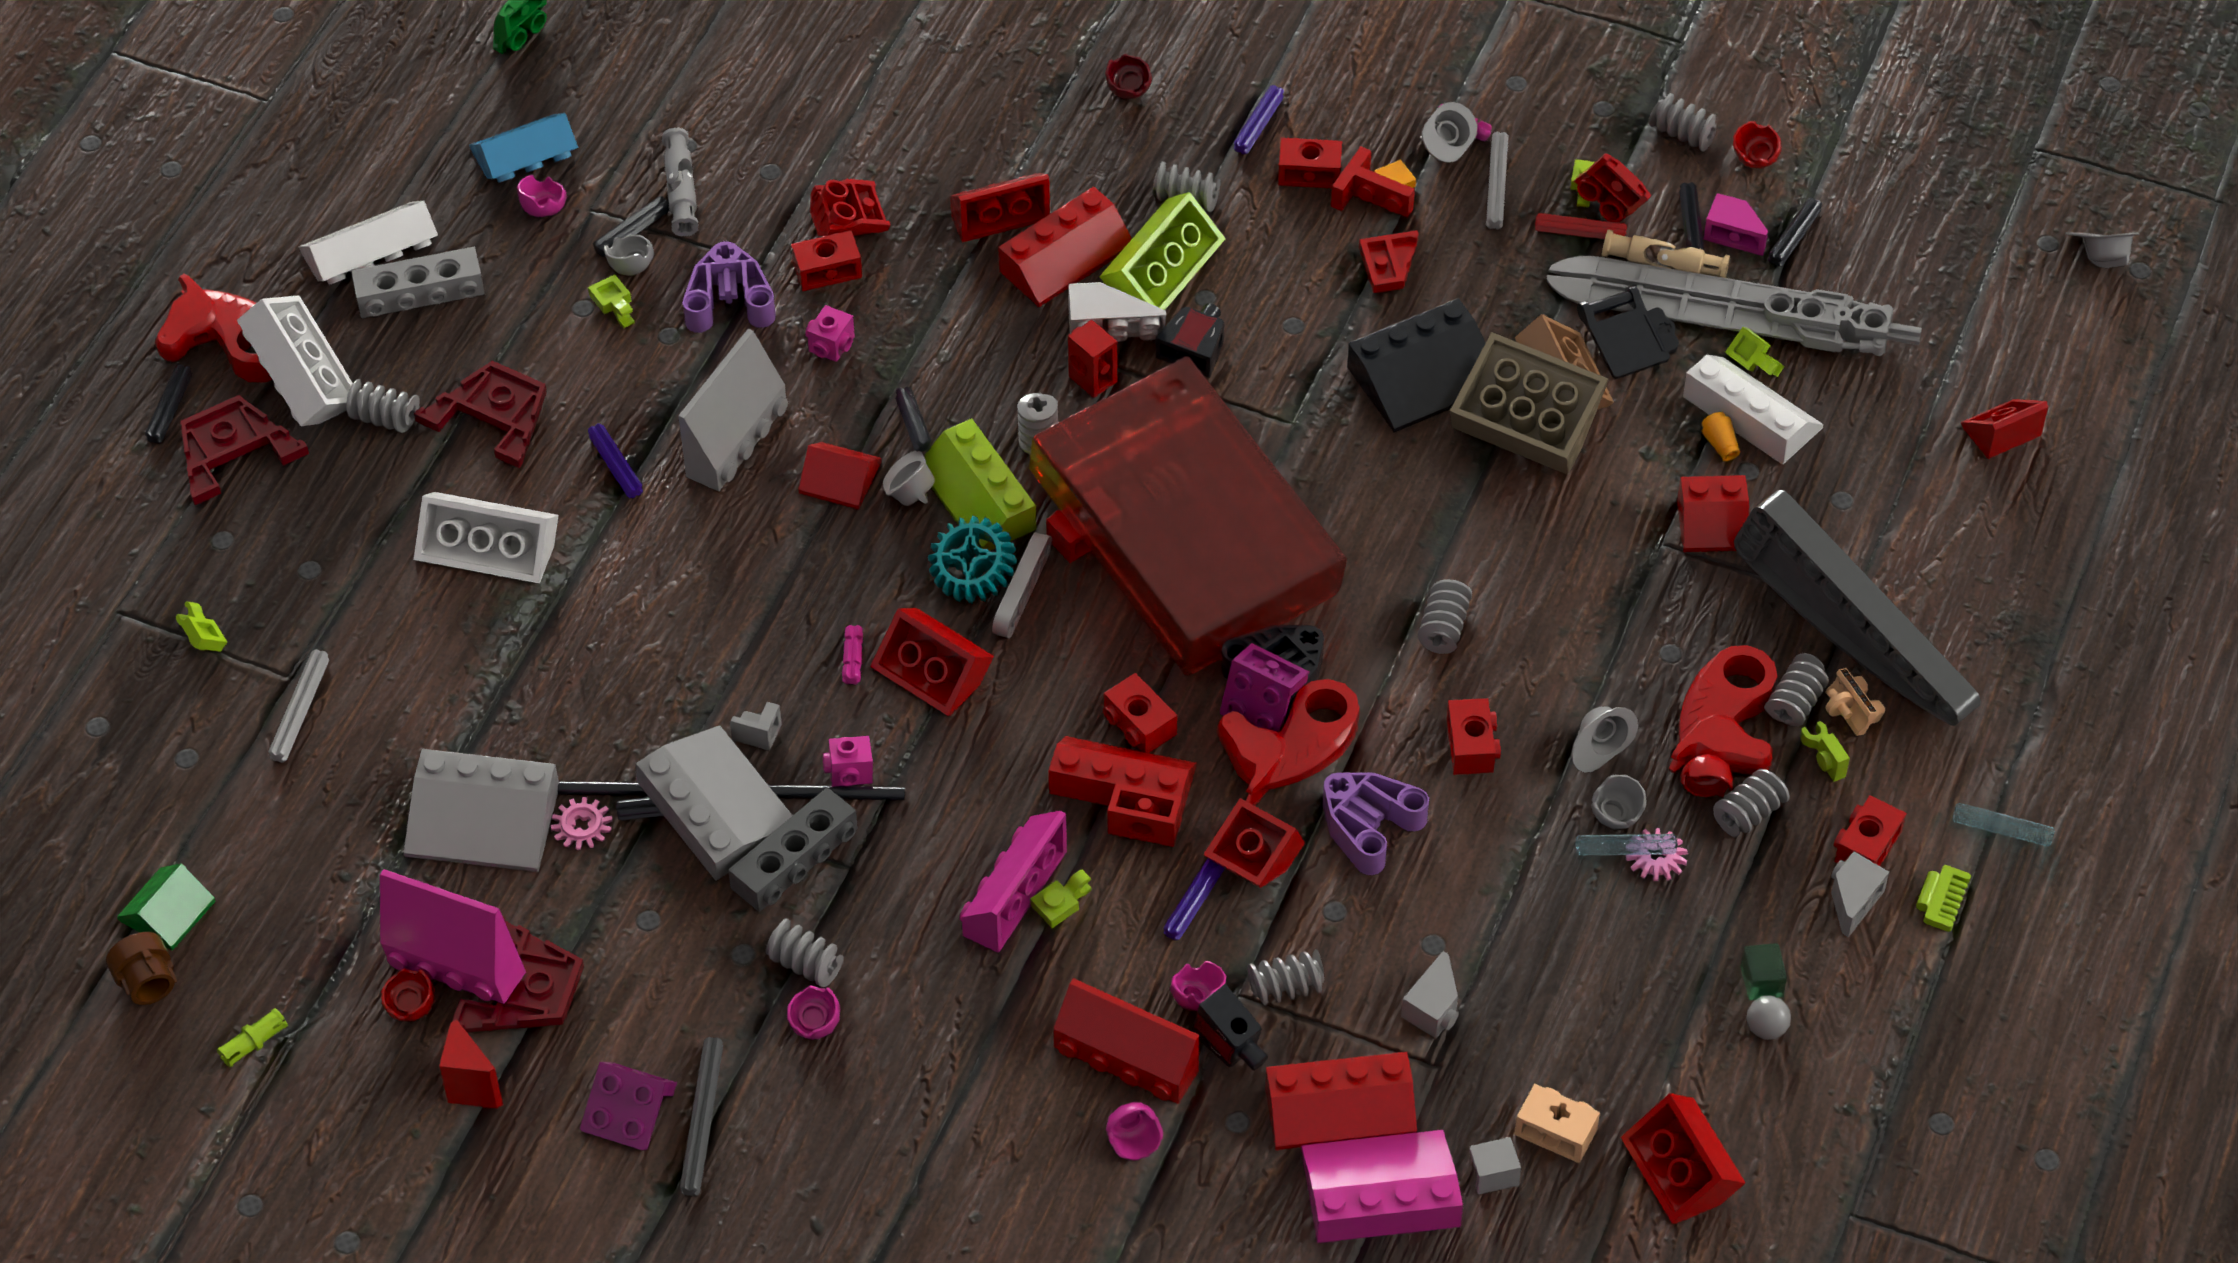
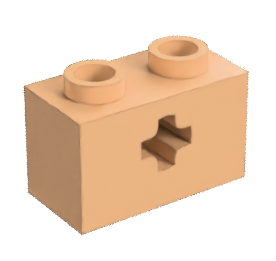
M1534 1084L1517 1115L1514 1135L1580 1163L1597 1132L1600 1112L1594 1110L1587 1103L1576 1102L1566 1098L1552 1088H1543Z

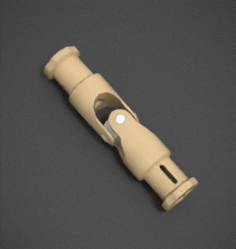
M1609 229L1607 230L1602 250V257L1606 258L1608 255L1626 258L1628 262L1669 269L1672 266L1676 270L1726 278L1730 261L1729 255L1719 257L1705 254L1704 250L1692 247L1677 250L1674 249L1676 246L1665 241L1633 235L1632 238L1614 234L1613 230ZM1648 246H1661L1660 252L1657 255L1658 264L1651 262L1647 258L1646 249Z

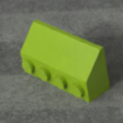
M1190 192L1167 198L1099 277L1106 285L1165 310L1226 238Z
M971 418L943 431L931 446V449L925 453L924 457L935 479L931 488L958 526L959 518H964L968 524L972 515L978 518L979 523L986 517L990 519L992 525L996 522L999 523L1003 528L1002 532L1009 533L1010 541L1036 530L1035 503L974 420ZM979 539L982 549L991 551L996 548L993 543Z

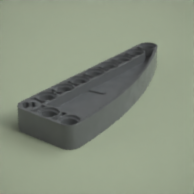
M1777 490L1752 509L1734 539V547L1737 553L1781 598L1813 627L1878 679L1951 726L1957 725L1980 706V696L1972 685L1786 491Z

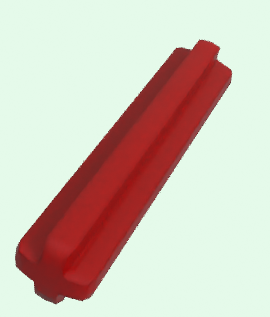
M1538 213L1535 220V230L1538 232L1604 240L1608 229L1613 230L1614 234L1626 236L1627 231L1625 223L1544 213Z

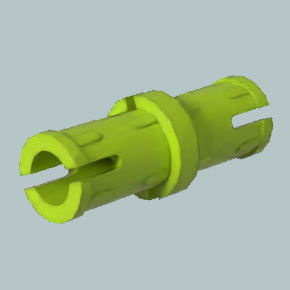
M274 1008L253 1025L247 1024L241 1028V1033L222 1047L217 1048V1053L219 1055L222 1054L220 1058L228 1067H232L233 1064L254 1049L256 1051L262 1049L264 1042L282 1029L287 1028L288 1024L284 1020L283 1015Z

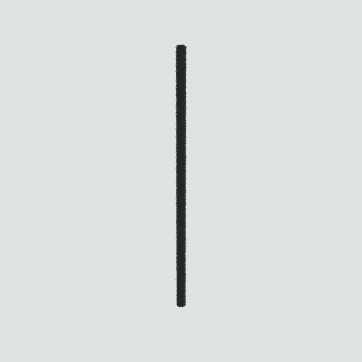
M559 781L558 795L648 796L638 782ZM768 785L778 798L813 799L828 787L842 799L905 800V787Z

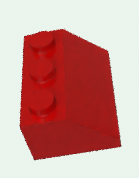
M1037 173L950 195L951 217L962 242L1032 225L1050 214L1048 174Z
M899 608L870 667L945 715L951 716L981 685L994 656L920 609Z
M1669 1093L1620 1137L1671 1223L1677 1224L1720 1206L1746 1183L1692 1097Z

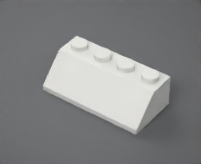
M412 201L301 245L299 249L318 281L327 280L330 285L345 279V272L375 266L373 261L384 257L386 262L403 256L402 250L413 246L414 250H418L431 245L430 238L438 236L425 201Z
M300 296L261 299L237 320L243 330L245 339L251 343L259 356L260 364L268 371L275 383L276 390L283 396L291 409L293 418L299 422L300 426L320 424L347 410V395L353 383Z
M1706 355L1686 373L1683 393L1685 399L1709 415L1716 412H1724L1726 416L1731 418L1735 433L1782 465L1823 429L1821 422L1724 357Z
M438 492L422 496L414 560L540 583L554 548L558 515Z

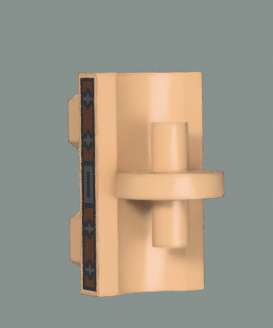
M1847 668L1839 669L1836 673V680L1825 691L1830 698L1826 705V711L1831 716L1842 715L1856 736L1864 735L1870 724L1880 721L1885 713V707L1880 700L1870 701L1866 696L1868 684L1862 676L1853 677Z

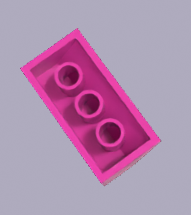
M1062 811L1030 816L1024 827L1019 826L1012 838V844L1007 852L1002 851L999 854L993 872L989 877L985 876L982 879L976 897L972 903L967 902L961 911L960 920L962 921L964 937L998 953L1000 952L1031 906L1030 898L1042 890L1067 853L1066 813Z

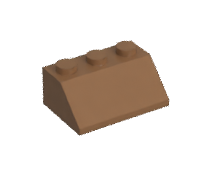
M1543 314L1515 337L1516 342L1600 375L1581 333ZM1607 387L1598 409L1609 407L1614 403Z

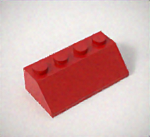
M1092 187L998 247L999 272L1040 307L1067 290L1069 284L1078 283L1115 259L1132 240V237L1115 205L1099 190Z
M1065 736L1057 743L1048 770L1049 794L1109 806L1115 784L1119 783L1182 796L1183 815L1197 763Z
M1072 979L1053 1029L1054 1048L1067 1057H1076L1089 1063L1097 1071H1107L1118 1076L1130 1086L1142 1087L1152 1092L1155 1097L1161 1100H1170L1179 1104L1199 1071V1035L1079 980Z
M1407 1052L1266 1067L1265 1091L1275 1150L1301 1148V1145L1417 1133L1414 1087Z

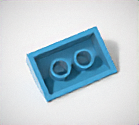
M566 113L553 114L469 145L487 179L496 178L498 183L515 177L513 171L525 167L526 172L543 167L542 161L553 157L554 162L571 157L570 150L578 148Z

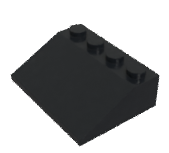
M1458 298L1350 342L1348 344L1347 368L1395 433L1450 410L1486 342L1475 319Z

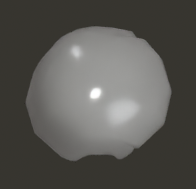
M629 235L621 239L615 237L611 248L604 245V252L609 266L621 275L633 276L641 273L648 267L654 257L651 242L642 235Z
M1611 775L1607 777L1596 789L1591 799V808L1595 817L1601 824L1614 830L1629 828L1637 822L1646 808L1645 790L1637 780L1628 775Z

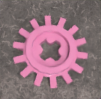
M582 797V803L577 804L574 799L569 800L571 806L568 808L562 804L558 807L563 813L562 816L553 814L552 819L559 824L551 825V831L560 832L554 837L557 841L566 839L563 843L565 847H569L576 841V849L580 850L583 841L586 840L588 846L593 848L594 843L591 838L603 842L605 837L600 833L611 832V827L605 825L612 822V816L603 817L609 809L605 806L598 810L597 807L600 801L596 799L592 805L587 804V797ZM579 818L582 821L589 819L590 821L587 823L588 829H574L576 826L575 821Z
M1660 828L1655 829V837H1652L1645 829L1642 831L1645 839L1634 835L1632 840L1637 844H1627L1626 850L1633 851V853L1626 855V860L1636 861L1630 868L1633 871L1638 868L1642 869L1640 877L1644 879L1647 874L1653 875V881H1658L1659 875H1664L1666 880H1670L1671 870L1678 875L1682 872L1677 864L1685 866L1687 864V860L1679 856L1687 855V849L1677 847L1683 844V841L1675 839L1670 842L1669 840L1673 836V833L1670 831L1663 838H1660ZM1658 847L1662 848V855L1665 858L1658 857L1656 860L1652 859L1651 852L1648 850L1655 851Z

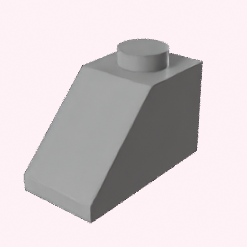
M1855 851L1846 862L1840 860L1831 875V878L1834 879L1831 894L1842 934L1847 937L1851 935L1885 892L1889 871Z
M1442 951L1406 994L1402 1003L1401 1017L1435 1039L1444 1029L1449 1030L1459 1015V1012L1456 1011L1458 995L1449 954Z

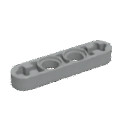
M1037 532L1033 533L995 614L992 626L993 634L1005 638L1012 636L1050 554L1051 536Z

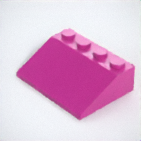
M385 869L380 873V943L387 956V962L397 970L406 968L418 971L421 969L430 980L434 979L446 983L450 988L457 991L461 989L469 991L485 1001L491 999L504 1004L525 975L526 970L499 908Z
M1443 1130L1301 1145L1317 1243L1461 1227L1463 1203L1456 1169Z

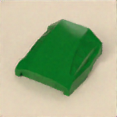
M508 0L498 10L495 17L493 49L501 54L506 51V48H510L513 51L521 49L527 39V30L535 34L544 27L547 15L542 9L547 4V1Z

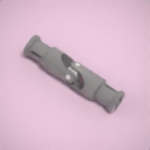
M670 128L662 134V143L666 147L664 165L667 177L669 210L673 214L672 232L678 236H691L698 231V220L695 218L694 213L697 209L692 159L691 153L687 149L689 136L685 129Z

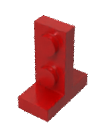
M1360 146L1332 185L1331 207L1342 211L1354 195L1364 201L1371 202L1408 218L1414 208L1415 189L1370 171L1371 150Z

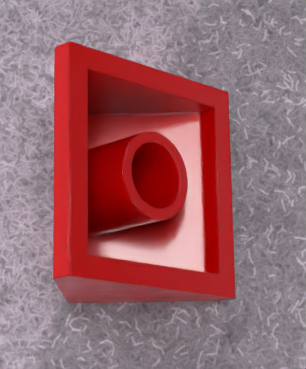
M2013 399L1961 422V425L1989 459L2040 437L2048 411L2047 401Z
M824 442L808 445L798 489L799 494L860 509L880 467L882 458Z
M457 1019L450 1023L439 1065L448 1103L496 1109L501 1107L503 1102L495 1067Z

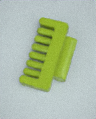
M1948 865L1943 866L1940 874L1935 871L1928 872L1916 903L1918 910L1926 912L1923 919L1925 924L1947 932L1952 930L1953 922L1955 921L1954 916L1958 914L1956 909L1960 908V903L1958 902L1963 901L1964 889L1968 887L1971 879L1970 873Z

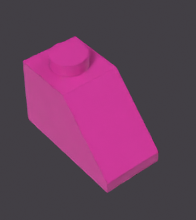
M1717 193L1706 219L1703 240L1763 256L1768 230L1747 201Z

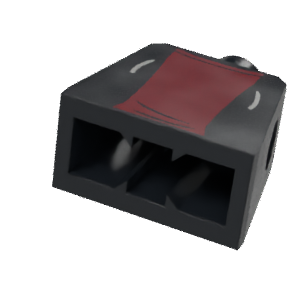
M1211 303L1205 304L1201 311L1190 307H1183L1156 336V358L1210 378L1224 342L1225 322L1219 318L1221 315L1220 309Z
M1226 984L1199 1004L1191 1031L1198 1034L1199 1041L1225 1065L1233 1067L1242 1059L1255 1071L1268 1059V1055L1257 1045L1262 1030L1260 1024Z

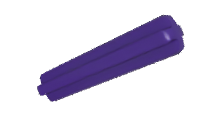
M1271 85L1235 139L1234 150L1236 152H1240L1243 155L1249 153L1284 98V90L1281 87Z
M598 423L595 426H591L588 429L590 440L627 497L634 498L640 496L643 492L641 482L604 425Z
M1207 858L1164 926V935L1174 941L1182 937L1225 869L1224 867Z

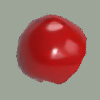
M1749 121L1738 127L1733 136V148L1739 161L1750 168L1764 169L1777 161L1782 152L1781 138L1771 125L1762 126L1758 125L1755 121Z
M1704 754L1694 757L1683 767L1680 774V781L1683 787L1694 796L1711 797L1718 795L1723 797L1728 787L1730 791L1733 790V776L1729 764L1715 755Z
M403 968L396 975L390 977L382 988V1005L387 1013L396 1020L405 1022L416 1021L427 1015L433 1006L435 989L430 978L423 970L414 971Z

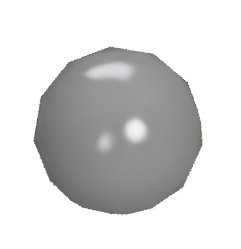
M1761 996L1752 1002L1747 1010V1025L1756 1037L1764 1040L1777 1039L1790 1027V1009L1780 998Z

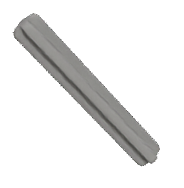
M1494 132L1491 142L1486 226L1489 229L1495 228L1497 230L1503 227L1508 152V135L1505 132Z
M315 649L308 658L268 751L270 759L282 763L289 756L328 665L329 658L325 651Z

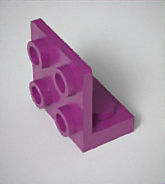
M1251 643L1232 660L1220 714L1224 716L1236 711L1244 715L1255 726L1280 732L1284 725L1290 698L1307 682L1309 671Z
M600 1062L580 1130L633 1148L647 1150L663 1096H674L677 1082L614 1062Z

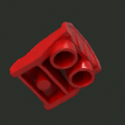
M1607 153L1602 155L1574 180L1577 184L1579 195L1587 201L1599 202L1601 204L1600 213L1602 217L1611 222H1621L1651 197L1644 184L1619 160Z
M855 179L829 180L825 185H815L810 197V214L818 236L824 237L846 231H852L853 236L888 231L891 225L886 220L875 191V181Z

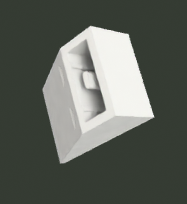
M1101 282L1069 284L1068 310L1070 333L1076 327L1083 326L1091 319L1116 339L1117 342L1125 341L1127 337L1154 340L1165 327L1166 311Z

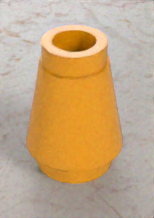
M1716 412L1707 416L1701 423L1703 427L1702 434L1722 457L1723 461H1730L1738 457L1740 450L1731 418L1726 416L1724 412Z

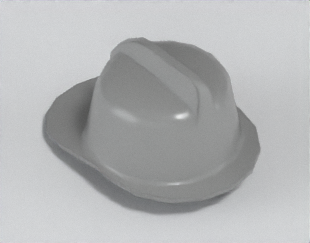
M1444 103L1435 110L1423 127L1422 140L1425 148L1439 161L1446 163L1455 162L1464 154L1477 134L1475 117L1467 107L1460 103Z
M2065 232L2066 235L2082 236L2088 258L2093 264L2103 268L2127 265L2131 254L2133 236L2140 235V233L2102 235Z
M912 451L899 459L890 468L883 480V488L887 496L891 495L906 506L918 500L924 504L928 503L926 493L933 486L935 479L926 464L923 453Z
M1599 706L1589 711L1582 719L1578 736L1573 743L1571 756L1574 766L1582 772H1593L1626 749L1636 737L1638 730V719L1633 711L1625 707L1612 709L1607 706Z

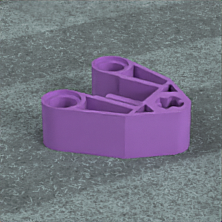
M724 241L714 245L694 266L683 298L686 327L690 331L698 333L710 329L713 325V285H718L719 299L726 300V303L730 304L732 299H738L737 283H743L749 323L760 328L771 325L776 318L774 295L758 262L732 242Z
M1333 773L1324 781L1323 809L1330 836L1361 873L1375 875L1380 873L1385 867L1387 841L1380 832L1375 830L1380 826V822L1384 818L1388 821L1391 820L1407 831L1421 830L1427 824L1429 797L1424 790L1376 773Z

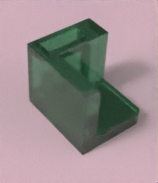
M1779 944L1744 946L1741 970L1749 1001L1757 1000L1761 996L1783 997L1787 975Z

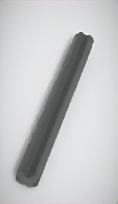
M707 1037L703 1043L680 1184L681 1193L685 1196L695 1197L699 1195L723 1052V1042L720 1038Z

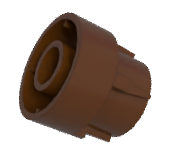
M140 932L125 937L116 943L106 956V965L115 983L123 988L125 993L130 995L132 1001L138 1005H151L160 1001L172 991L174 984L177 983L173 973L174 966L171 962V957L161 937L156 933Z

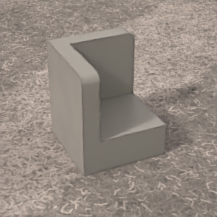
M767 702L761 715L744 711L741 718L733 716L730 721L732 740L770 751L782 725L780 705Z
M1511 1137L1470 1147V1155L1477 1173L1475 1187L1478 1194L1519 1186L1521 1166Z

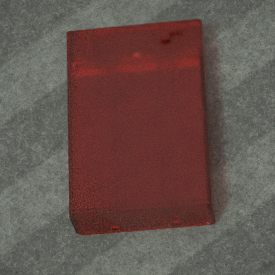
M1184 357L1036 434L1032 439L1029 470L1186 676L1194 674L1221 659V648L1227 640L1273 625H1283L1334 597L1341 588L1347 563L1346 556L1189 357Z

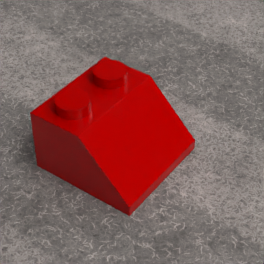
M1746 475L1680 477L1677 506L1683 552L1736 551L1734 539L1749 516Z
M1240 798L1203 855L1216 864L1262 888L1289 869L1305 842L1296 828Z

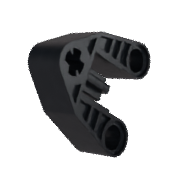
M1273 625L1231 638L1221 648V673L1226 679L1229 676L1232 660L1253 643L1309 671L1307 682L1303 685L1305 686L1319 678L1323 661L1324 635L1319 628L1311 625ZM1296 691L1290 698L1284 723L1288 719V716L1293 705V701L1298 691Z

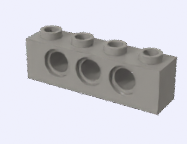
M475 247L351 270L361 318L485 294Z

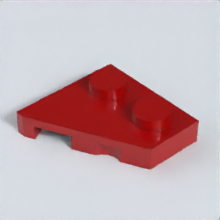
M1418 230L1359 239V250L1373 293L1404 289L1418 243Z

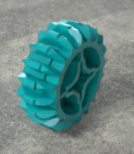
M972 515L970 522L967 524L964 518H959V526L954 528L952 524L948 523L947 529L949 532L947 534L938 532L937 537L941 541L940 543H931V549L935 553L928 555V560L932 564L929 571L935 577L934 582L938 588L943 587L942 591L946 596L949 597L953 594L954 599L959 602L966 597L968 603L973 604L975 597L979 596L981 601L986 602V593L991 591L992 595L998 596L996 587L998 585L1007 587L1008 582L1004 577L1014 575V570L1010 566L1017 564V559L1013 555L1016 552V548L1010 542L1011 537L1009 533L1002 532L1003 528L999 523L996 522L992 525L990 519L986 517L979 523L978 518ZM979 539L993 543L996 546V552L982 549ZM949 567L963 570L966 580L957 579L950 575Z

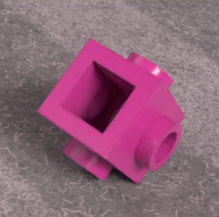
M825 305L816 319H812L806 328L805 335L808 337L809 352L814 353L818 357L837 362L843 352H847L853 343L855 336L853 315Z
M869 736L829 739V753H823L824 773H830L832 787L872 784L873 759Z

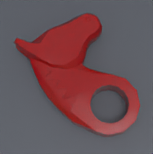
M186 274L181 275L178 280L183 288L181 291L183 294L172 302L166 320L155 340L159 355L166 361L177 362L185 356L189 349L217 340L222 346L236 376L248 382H268L272 380L268 371L260 364L259 356L245 352L252 345L245 339L243 330L237 322L256 302L228 292L202 289Z
M1748 645L1730 646L1720 651L1699 671L1683 702L1679 720V744L1671 755L1673 760L1669 771L1675 774L1691 759L1704 754L1720 757L1729 764L1732 773L1752 776L1759 769L1769 770L1773 754L1771 745L1763 740L1751 737L1738 724L1763 712L1766 702L1775 690L1778 677L1775 663L1764 651ZM1732 675H1744L1754 679L1758 685L1753 688H1740L1729 683L1726 678Z
M1331 679L1311 681L1298 690L1288 719L1280 732L1255 726L1244 715L1236 711L1225 714L1218 723L1217 736L1228 754L1237 775L1248 784L1246 792L1249 794L1246 801L1256 806L1270 789L1304 780L1322 771L1340 758L1356 736L1360 707L1357 695L1346 684ZM1317 709H1330L1339 713L1342 718L1334 722L1324 723L1316 721L1309 714Z

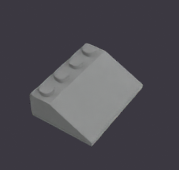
M750 329L746 330L678 416L686 477L718 492L726 482H730L734 478L739 465L743 460H747L751 456L754 446L760 438L767 436L771 424L778 416L780 417L784 414L788 405L785 384L754 331Z
M720 725L663 745L636 763V780L715 881L729 873L728 869L793 816Z
M422 749L414 776L404 856L539 872L558 795L559 780L555 764Z

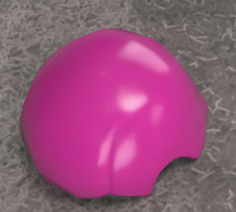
M528 175L520 180L517 186L520 204L523 210L531 216H551L562 210L567 198L565 189L562 184L554 182L550 177H547L543 182H539L533 175Z
M1205 961L1199 968H1192L1189 964H1186L1179 973L1172 977L1170 991L1177 1004L1182 1008L1197 1011L1200 1003L1226 983L1227 976L1221 967L1210 961Z
M810 985L794 995L788 1004L787 1020L797 1035L807 1039H820L831 1034L838 1025L841 1010L840 1004L830 988L822 989Z
M1131 1102L1121 1105L1109 1115L1106 1126L1107 1136L1116 1154L1121 1158L1134 1161L1150 1156L1159 1148L1163 1139V1129L1155 1112L1148 1105Z

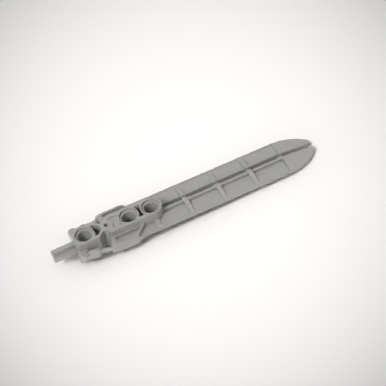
M1578 256L1559 261L1551 265L1548 272L1563 276L1547 275V283L1553 290L1564 298L1578 304L1584 301L1592 303L1622 293L1626 287L1636 285L1647 311L1657 307L1661 308L1665 316L1670 320L1738 332L1742 327H1747L1757 335L1800 342L1804 347L1831 352H1841L1842 348L1859 349L1861 353H1873L1876 356H1881L1885 353L1888 340L1919 345L1922 332L1920 327L1891 323L1893 308L1890 305L1881 306L1871 302L1867 305L1854 301L1853 297L1848 296V294L1818 289L1806 292L1597 256ZM1628 303L1611 310L1627 312L1633 310V308Z

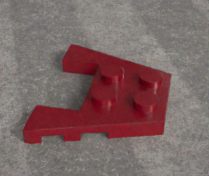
M492 360L460 381L461 386L451 393L444 392L436 397V402L425 409L422 406L415 411V422L437 432L442 430L457 410L507 431L508 433L494 449L495 458L520 468L547 393L546 384Z
M239 395L180 421L190 494L194 505L221 494L220 486L210 472L211 469L259 447L269 444L283 466L309 454L308 447L304 441L293 438L287 429L268 420L266 414Z
M505 921L526 970L525 975L504 1004L497 1002L496 1005L460 999L452 1022L457 1019L466 1032L563 1025L584 969L583 959L548 940L544 942L534 937L528 929L520 925L516 927Z

